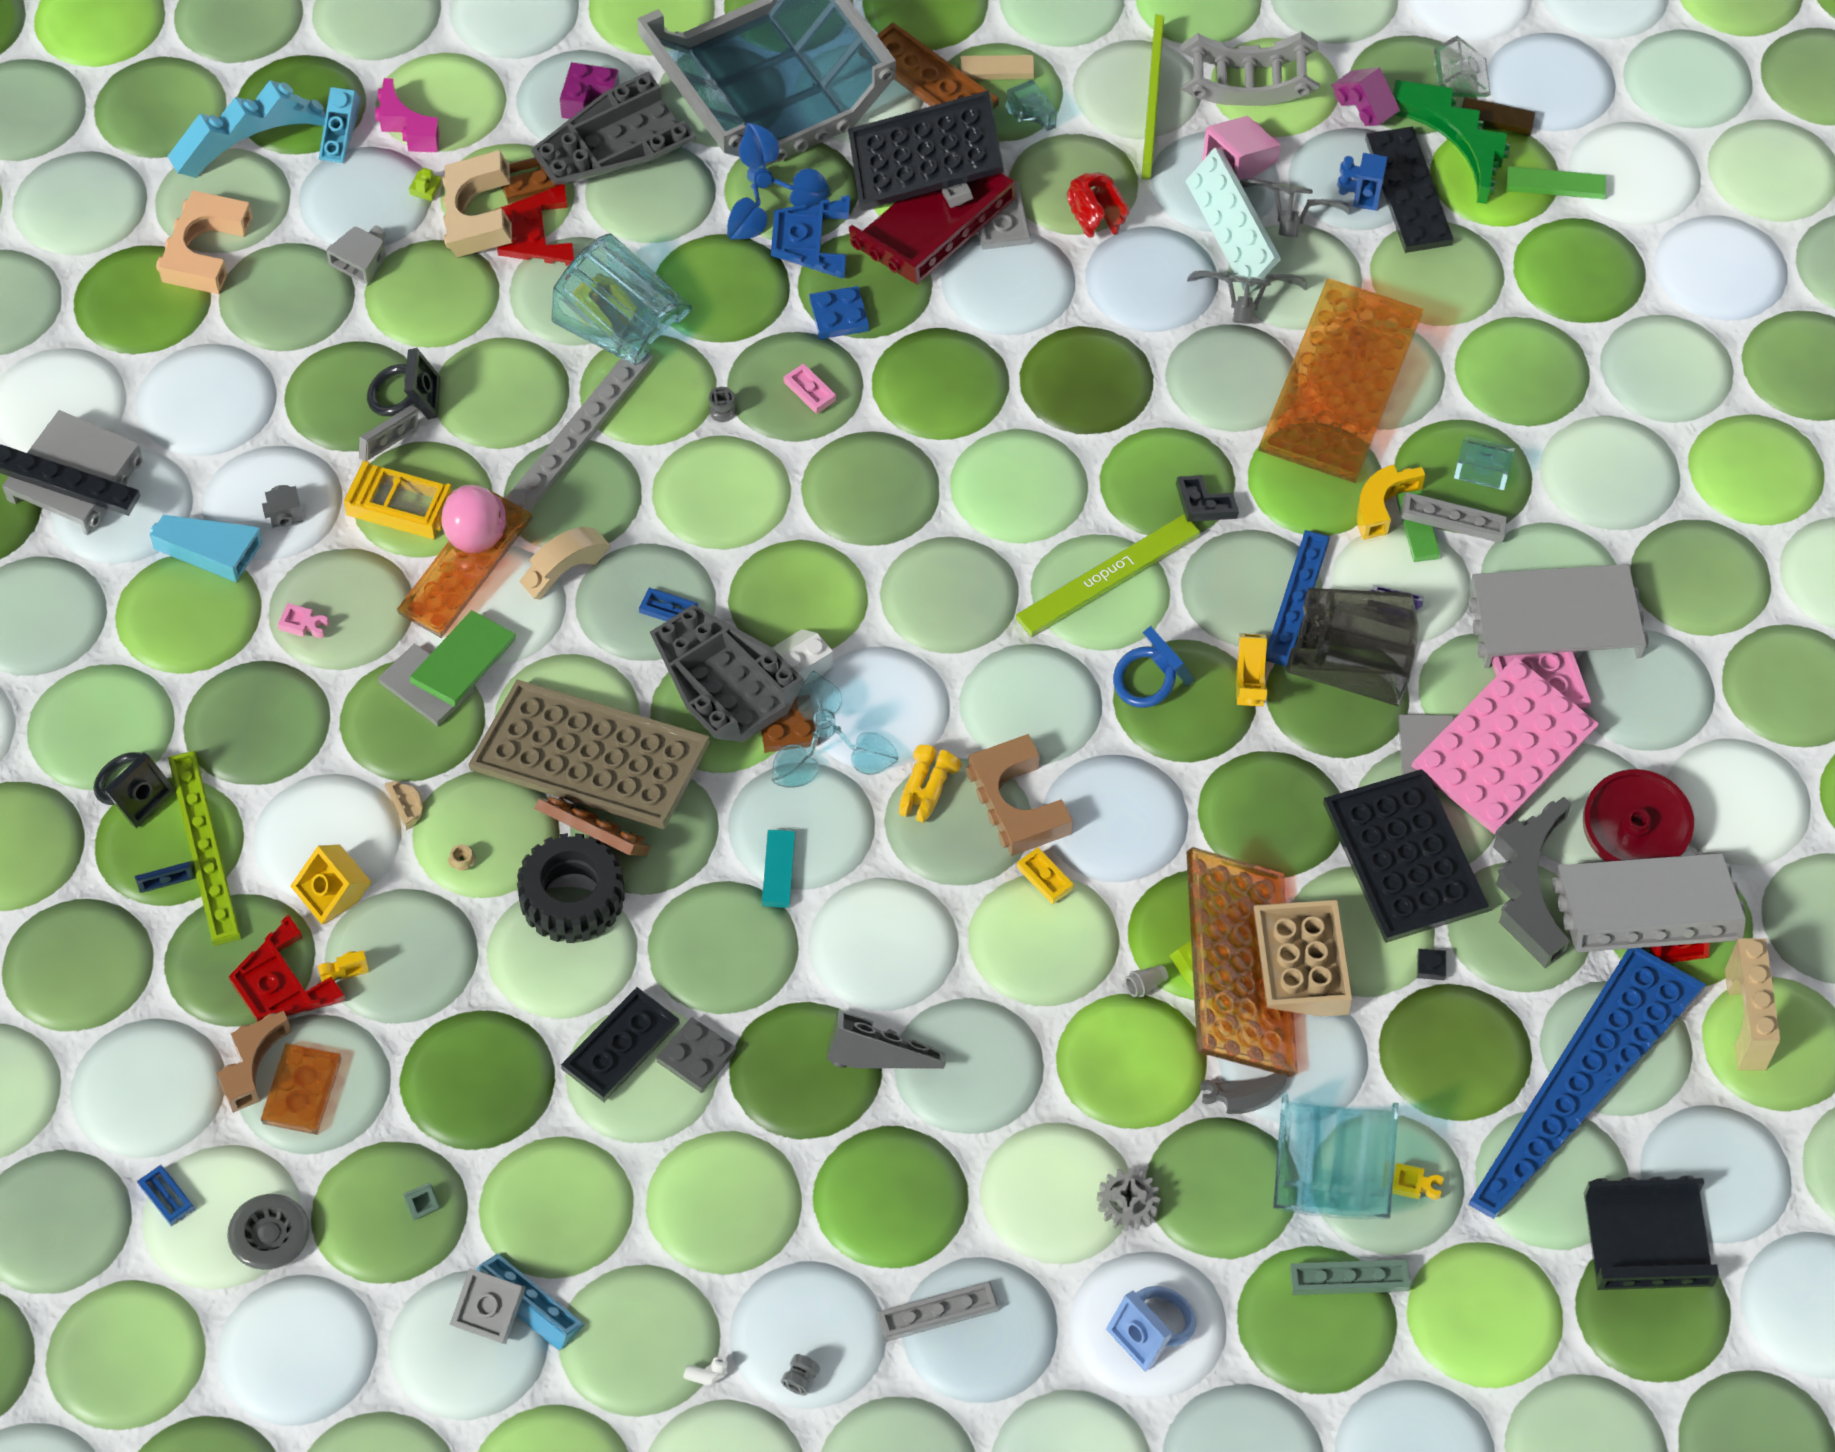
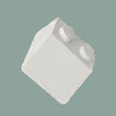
M801 629L772 647L804 678L802 687L833 669V651L818 633Z

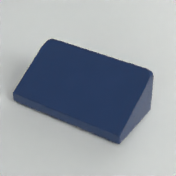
M190 861L135 876L140 893L194 879Z

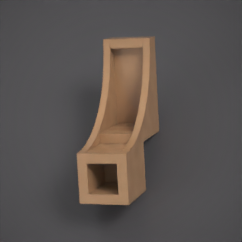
M284 1011L269 1014L261 1021L251 1025H243L235 1032L230 1033L241 1062L229 1064L216 1074L233 1113L260 1102L256 1091V1074L259 1064L265 1053L274 1043L292 1033Z

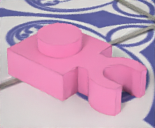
M287 603L278 622V628L281 631L304 637L306 631H310L314 637L323 638V629L317 627L320 625L328 627L329 620L322 615L313 617L312 609Z

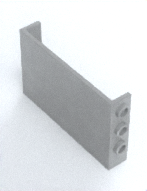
M1629 564L1479 573L1472 575L1469 586L1471 596L1469 598L1470 614L1474 613L1473 633L1474 636L1479 638L1477 654L1478 658L1483 659L1484 668H1490L1492 657L1634 648L1636 659L1642 658L1644 649L1648 647V634L1643 632L1642 627L1644 623L1643 611L1638 609L1637 604L1639 592L1638 588L1633 586Z
M1722 853L1558 865L1557 877H1553V891L1555 894H1559V911L1564 912V928L1570 931L1576 952L1737 941L1738 938L1744 937L1746 921L1744 902L1738 899L1737 883L1732 882L1731 866L1726 864Z

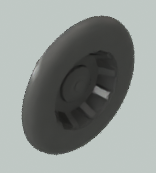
M263 1194L244 1202L235 1211L228 1226L227 1239L232 1253L243 1264L261 1270L275 1269L290 1263L303 1251L309 1238L310 1225L304 1209L293 1199L280 1194Z

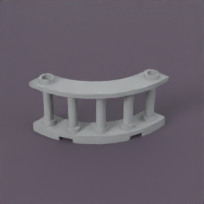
M1300 31L1289 38L1274 42L1273 47L1260 48V45H1239L1238 49L1225 47V43L1209 39L1197 33L1181 44V52L1192 57L1194 63V78L1184 84L1182 90L1195 98L1212 103L1240 106L1274 105L1307 96L1309 93L1320 88L1318 82L1307 76L1306 56L1318 50V42ZM1297 60V77L1282 82V65ZM1203 62L1217 67L1218 83L1204 78ZM1227 67L1244 69L1245 87L1227 85ZM1272 67L1273 85L1255 87L1254 68Z

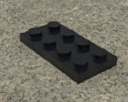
M636 987L561 1064V1069L597 1098L605 1102L680 1024L679 1018L640 988Z

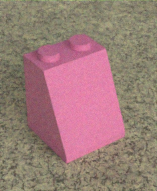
M1244 116L1206 128L1202 160L1214 148L1222 149L1240 181L1241 179L1253 178L1279 160L1281 145L1276 138L1271 137L1263 130L1259 123L1254 122L1249 116Z

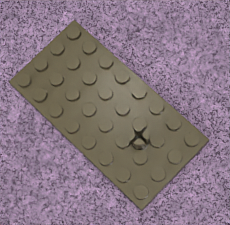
M516 679L468 765L470 770L665 829L711 741L709 736Z

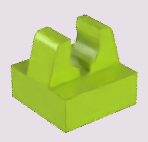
M422 167L421 171L418 170L412 181L409 193L412 196L433 201L442 184V178L434 175L433 170Z

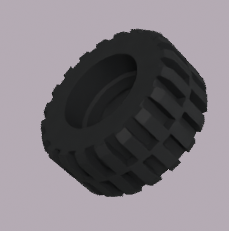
M568 833L559 834L560 838L553 839V837H549L544 840L542 846L540 844L535 845L531 849L532 855L527 854L522 860V867L519 868L517 874L520 908L522 914L526 917V922L530 927L534 928L536 926V932L544 937L549 934L550 940L559 942L560 939H566V943H575V939H582V942L591 940V935L593 934L597 936L603 934L605 926L612 927L616 922V915L621 914L623 901L625 900L623 871L617 855L612 854V849L608 845L602 844L600 846L599 840L591 836L589 839H586L584 834L575 833V836H568ZM567 874L584 875L597 884L595 890L588 897L576 902L557 901L545 892L550 883L558 877Z

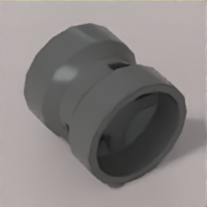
M717 387L709 394L710 415L717 422H727L735 415V396L731 389Z
M795 1354L790 1362L791 1368L784 1373L781 1384L789 1391L805 1396L811 1388L810 1381L817 1376L820 1366L807 1356Z

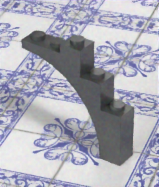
M1562 797L1556 803L1551 801L1544 807L1540 815L1537 817L1531 816L1524 824L1518 819L1509 825L1507 823L1503 824L1495 833L1496 838L1493 848L1507 860L1498 870L1499 876L1496 885L1510 898L1501 908L1502 914L1499 923L1544 968L1565 954L1569 939L1556 925L1545 905L1540 889L1538 872L1540 852L1552 831L1568 816L1571 803L1565 797Z

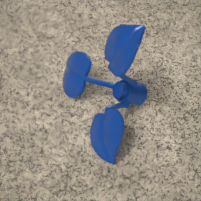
M747 123L745 133L739 146V157L743 164L750 167L747 171V178L752 183L751 188L754 191L756 202L754 203L752 199L744 197L735 203L727 223V235L730 239H749L763 232L767 224V214L762 208H759L761 201L758 188H766L771 182L792 190L790 202L794 206L803 204L806 207L818 205L820 201L826 200L830 194V187L824 176L815 169L806 168L799 171L793 179V185L772 177L771 172L766 169V162H773L777 159L779 143L769 130L753 123Z

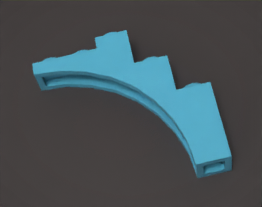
M270 80L254 101L234 97L219 118L214 115L208 116L200 113L170 152L168 158L177 173L196 178L222 152L253 134L289 124L324 126L326 117L323 110L324 107L316 100H308L294 95L293 89L288 84Z

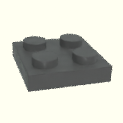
M691 1017L656 1058L658 1064L702 1093L736 1054L737 1050L734 1045Z

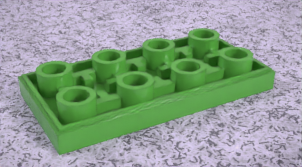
M471 610L410 676V683L455 707L515 641L516 634Z

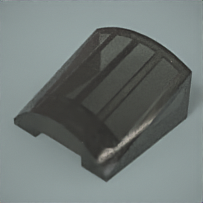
M1308 588L1303 605V622L1296 647L1291 648L1286 671L1297 676L1399 706L1411 676L1419 624L1413 595L1400 592Z

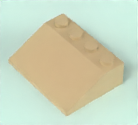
M1337 900L1254 905L1267 1008L1320 1017L1349 1015L1352 996Z

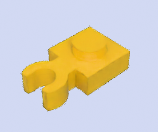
M363 950L347 952L337 957V962H326L317 966L321 982L329 977H332L333 980L338 977L345 980L369 973Z
M1396 1163L1390 1193L1419 1199L1420 1193L1423 1192L1427 1197L1437 1200L1440 1199L1442 1191L1434 1190L1431 1185L1442 1186L1444 1178L1440 1175L1424 1177L1425 1169Z

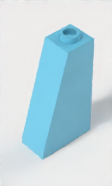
M163 515L159 522L155 523L150 530V537L155 550L236 583L263 543L260 530L255 526Z

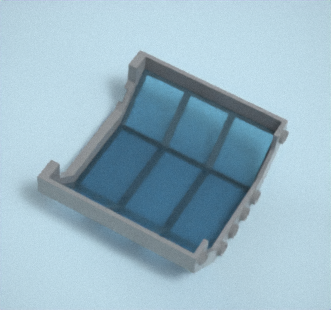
M757 0L683 33L668 31L664 27V15L659 9L637 18L638 35L724 153L739 157V146L747 123L760 125L776 137L779 143V154L773 162H766L768 166L783 161L793 154L803 152L811 146L823 143L829 138L845 133L848 129L853 128L896 77V60L850 0Z

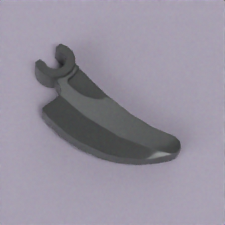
M1278 1071L1263 1078L1233 1083H1215L1211 1080H1203L1200 1084V1090H1209L1212 1093L1203 1094L1202 1103L1211 1104L1216 1100L1221 1101L1227 1107V1114L1252 1112L1266 1106L1280 1094L1285 1085L1287 1075L1284 1071Z

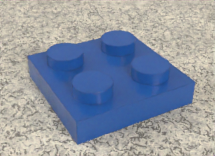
M858 286L809 294L819 340L869 331V324Z

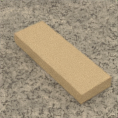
M1033 55L961 56V72L972 80L1034 79Z

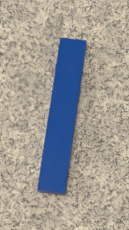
M1305 530L1266 650L1265 661L1290 668L1330 536Z

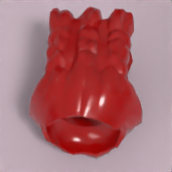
M1100 172L1084 173L1071 180L1070 187L1066 193L1067 201L1075 219L1083 228L1084 234L1089 238H1094V230H1096L1097 226L1099 227L1100 219L1103 220L1104 217L1111 233L1117 235L1120 225L1125 223L1129 215V206L1125 203V199L1119 192L1118 187L1115 186L1114 180L1107 174Z

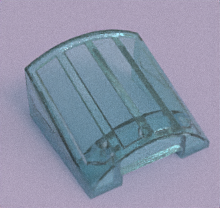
M609 233L587 245L558 279L553 287L551 321L636 366L650 352V344L672 322L678 324L692 310V305L613 234Z
M1282 1093L1273 1209L1331 1218L1390 1219L1399 1103L1394 1102L1392 1110L1336 1108L1290 1102L1288 1094Z

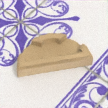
M399 781L385 783L386 790L407 831L415 826L422 816L423 803L421 794L414 786L400 784Z

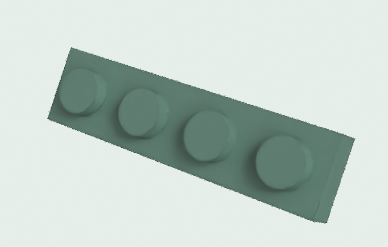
M1407 1260L1291 1263L1289 1268L1292 1295L1406 1292L1410 1290Z

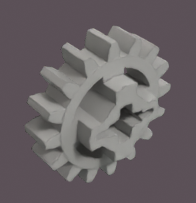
M1132 1168L1128 1169L1127 1174H1123L1120 1169H1117L1116 1177L1108 1174L1106 1177L1107 1183H1100L1099 1190L1101 1192L1097 1193L1096 1201L1100 1202L1098 1204V1212H1105L1103 1218L1105 1222L1110 1219L1114 1220L1113 1228L1123 1224L1124 1231H1128L1129 1225H1133L1136 1230H1139L1140 1222L1148 1226L1150 1224V1216L1156 1217L1158 1210L1156 1207H1159L1160 1198L1156 1197L1159 1189L1158 1187H1151L1153 1183L1152 1178L1143 1179V1171L1133 1175ZM1127 1192H1129V1198H1131L1129 1207H1127L1126 1201Z

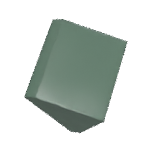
M430 1182L403 1194L404 1202L413 1220L440 1209Z

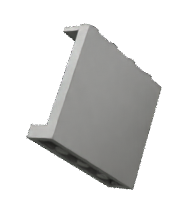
M61 410L57 411L27 452L123 485H127L129 477L134 470L140 467L143 460L139 443ZM8 477L2 485L7 501L17 504L20 499H23L81 524L85 535H88L92 528L99 524L101 516L106 508L12 477Z

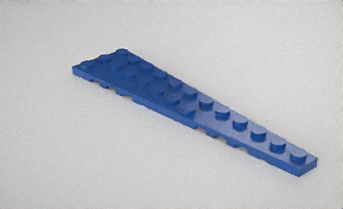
M1641 948L1627 949L1470 1199L1469 1205L1495 1219L1699 996L1706 984Z

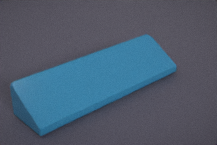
M498 1253L478 1266L477 1271L526 1287L516 1316L557 1350L565 1347L584 1326L583 1322Z

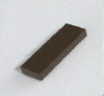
M1464 97L1462 108L1480 110L1479 121H1483V126L1531 135L1535 111Z

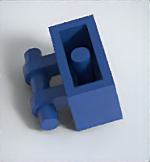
M1363 153L1361 165L1355 166L1353 157L1346 156L1340 164L1341 176H1339L1337 181L1339 194L1346 195L1348 192L1355 193L1353 207L1377 211L1387 157Z

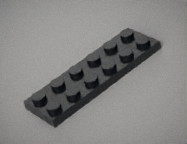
M1414 127L1366 133L1365 141L1369 153L1387 157L1382 190L1404 252L1409 253L1452 246L1454 238Z

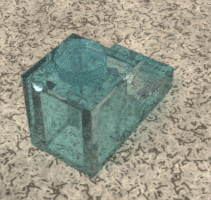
M1033 79L1007 89L1005 106L1009 114H1013L1018 122L1022 120L1033 121L1043 126L1047 131L1056 128L1057 111Z

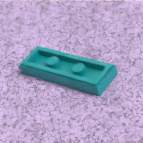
M767 831L762 907L790 908L795 831Z

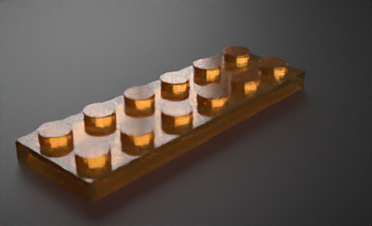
M489 490L491 493L500 498L505 509L506 526L502 537L493 547L480 553L464 552L455 548L448 541L397 608L398 614L441 639L533 518L532 513Z

